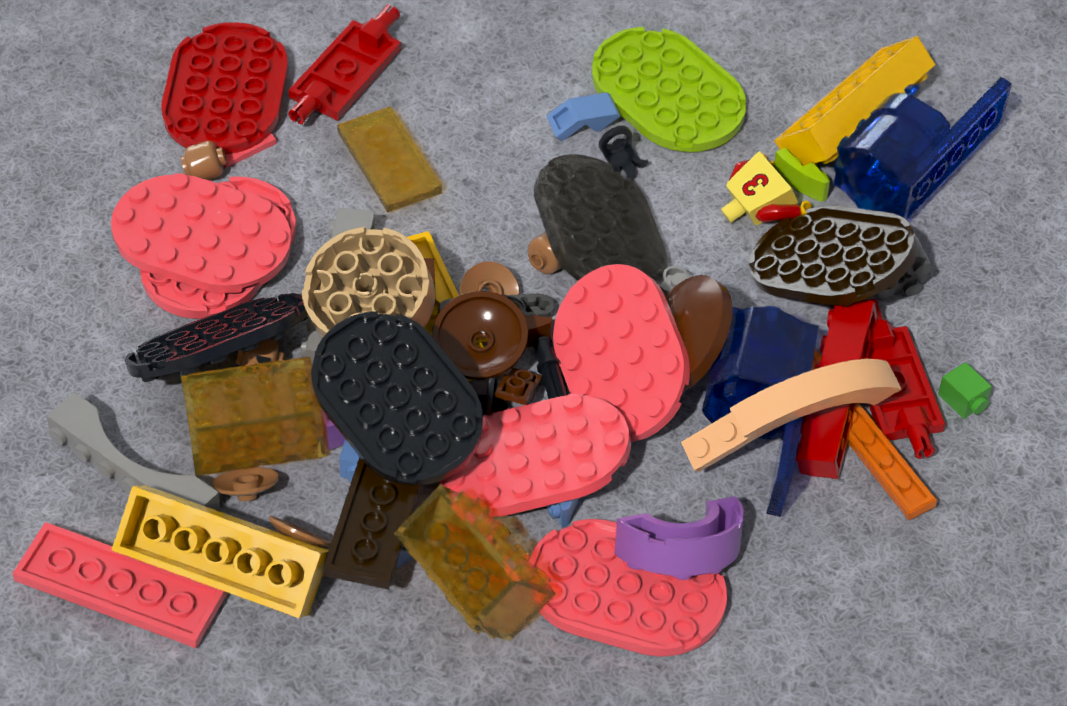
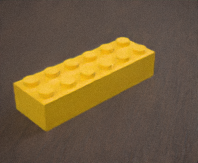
M918 36L882 47L779 135L774 142L779 150L786 147L793 156L800 160L802 166L811 162L816 165L821 161L823 164H827L839 156L837 152L839 149L854 143L859 132L872 127L877 116H882L893 108L892 103L895 100L897 101L907 96L911 92L909 88L912 85H917L928 77L927 72L935 66V63Z
M147 485L132 486L112 547V551L297 618L308 616L311 611L329 551Z

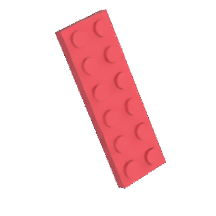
M47 522L43 524L12 573L16 582L193 648L198 647L227 596L225 591L112 551V546Z

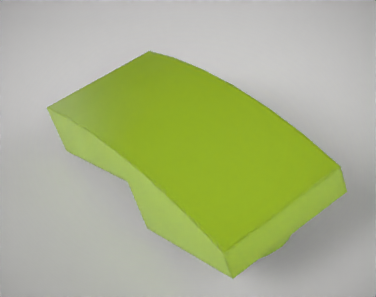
M786 147L776 152L774 168L791 187L821 202L827 200L830 181L825 172L820 171L813 162L802 166L800 160L793 156Z

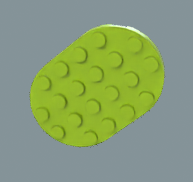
M645 27L626 29L613 34L603 41L593 56L591 77L596 92L598 94L609 93L619 114L648 140L661 147L682 152L710 150L731 140L743 125L746 112V97L741 85L730 73L691 40L677 32L662 28V32L645 31Z

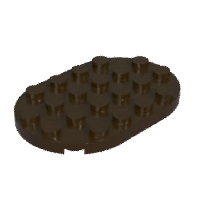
M819 206L807 209V215H799L792 220L788 217L773 226L759 239L749 258L751 275L756 285L765 293L808 302L847 307L854 302L870 298L884 290L895 287L898 280L915 262L918 252V240L911 224L899 215L844 206Z

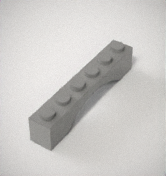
M75 392L47 415L48 433L56 444L60 446L65 444L72 449L74 455L80 461L86 462L88 460L96 466L98 472L106 479L112 477L118 481L127 494L130 495L132 486L147 485L217 511L221 510L219 492L195 475H175L158 472L143 467L123 455L105 435L99 420L98 408Z

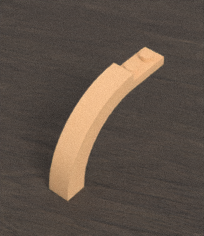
M859 359L840 362L794 376L746 398L732 406L729 414L681 443L694 471L701 472L756 438L797 418L843 404L868 403L876 405L902 389L887 361Z

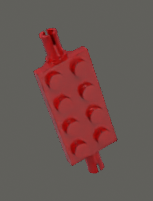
M390 4L385 5L375 19L371 18L364 24L352 20L288 90L289 98L298 102L288 112L293 122L301 118L298 124H304L314 110L337 121L401 51V41L392 38L388 33L391 25L400 18V12L396 7L393 6L391 8Z
M870 299V301L875 303L878 319L868 359L887 361L902 389L876 405L868 404L873 419L889 441L909 438L917 459H922L920 451H923L925 458L930 457L934 454L935 448L928 434L943 432L945 427L944 419L907 326L893 327L886 319H883L878 301Z

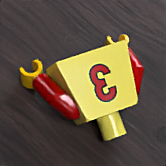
M759 151L750 160L741 161L735 165L726 184V188L733 200L720 210L730 223L745 214L754 225H759L761 223L784 220L788 217L792 220L799 215H807L806 210L810 209L812 205L809 201H803L800 207L797 205L798 201L793 189L776 171L774 161L769 162L767 156Z

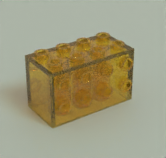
M310 356L181 375L195 476L325 457L322 411L313 391Z
M439 485L394 534L406 547L407 552L426 571V575L445 594L449 603L465 618V622L473 631L478 634L484 632L493 639L498 637L510 641L556 594L549 585L551 579L541 568L533 567L528 561L531 558L530 554L520 544H514L510 540L511 532L499 520L494 521L489 515L491 509L479 497L473 499L463 490L458 493Z

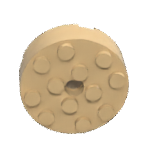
M359 227L340 233L321 246L310 260L305 271L306 278L304 289H302L303 303L321 338L339 322L364 312L378 311V314L393 316L400 314L414 320L423 328L431 317L435 303L433 279L420 250L410 239L397 231L384 227L383 230H366L365 227Z

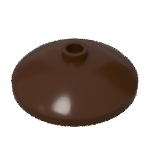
M475 291L460 295L443 307L434 322L432 337L467 379L485 380L506 373L519 362L527 347L528 328L522 311L513 301L498 293ZM480 342L487 343L483 348L476 346Z

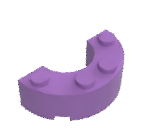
M736 496L706 501L705 518L693 523L665 522L654 518L648 513L617 518L615 555L626 562L627 566L631 569H642L652 573L671 575L680 580L690 579L693 575L720 573L722 568L731 564L740 553L744 516L743 506Z

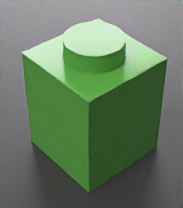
M965 362L942 377L938 395L965 419L973 413L978 415L987 408L992 386Z

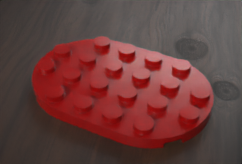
M227 22L202 28V33L192 38L187 36L173 53L161 104L164 127L171 138L185 148L210 140L217 148L222 147L226 155L250 149L265 140L275 129L279 121L288 75L286 50L281 42H277L270 37L269 31L252 24Z

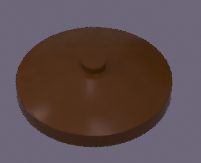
M696 275L687 278L665 295L690 361L689 385L684 386L683 392L695 385L711 368L724 346L731 325L732 300L730 293L722 283L707 275Z

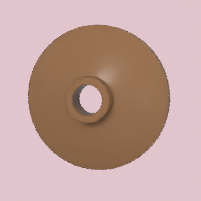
M491 261L481 262L472 266L465 273L460 284V295L482 291L483 289L500 295L519 294V286L512 272L502 264Z
M251 467L223 473L216 477L212 483L213 488L219 493L238 496L240 501H250L258 497L257 493L274 486L278 482L279 477L275 470Z
M271 515L269 516L268 520L281 534L320 548L330 547L331 542L310 533L297 525Z

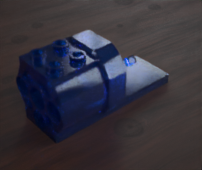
M1000 77L951 128L950 123L940 111L913 96L919 90L917 84H909L904 89L905 93L889 95L871 112L867 119H862L858 123L855 131L849 137L845 136L840 141L837 147L839 156L834 166V171L836 172L834 185L843 190L859 209L893 213L908 221L1003 123L1012 83Z
M775 306L744 309L732 307V320L727 339L709 372L702 412L711 423H714L729 414L732 406L789 378L811 371L819 325L801 322L796 317ZM803 416L758 437L767 440L780 438L766 511L768 515L781 517L792 481Z

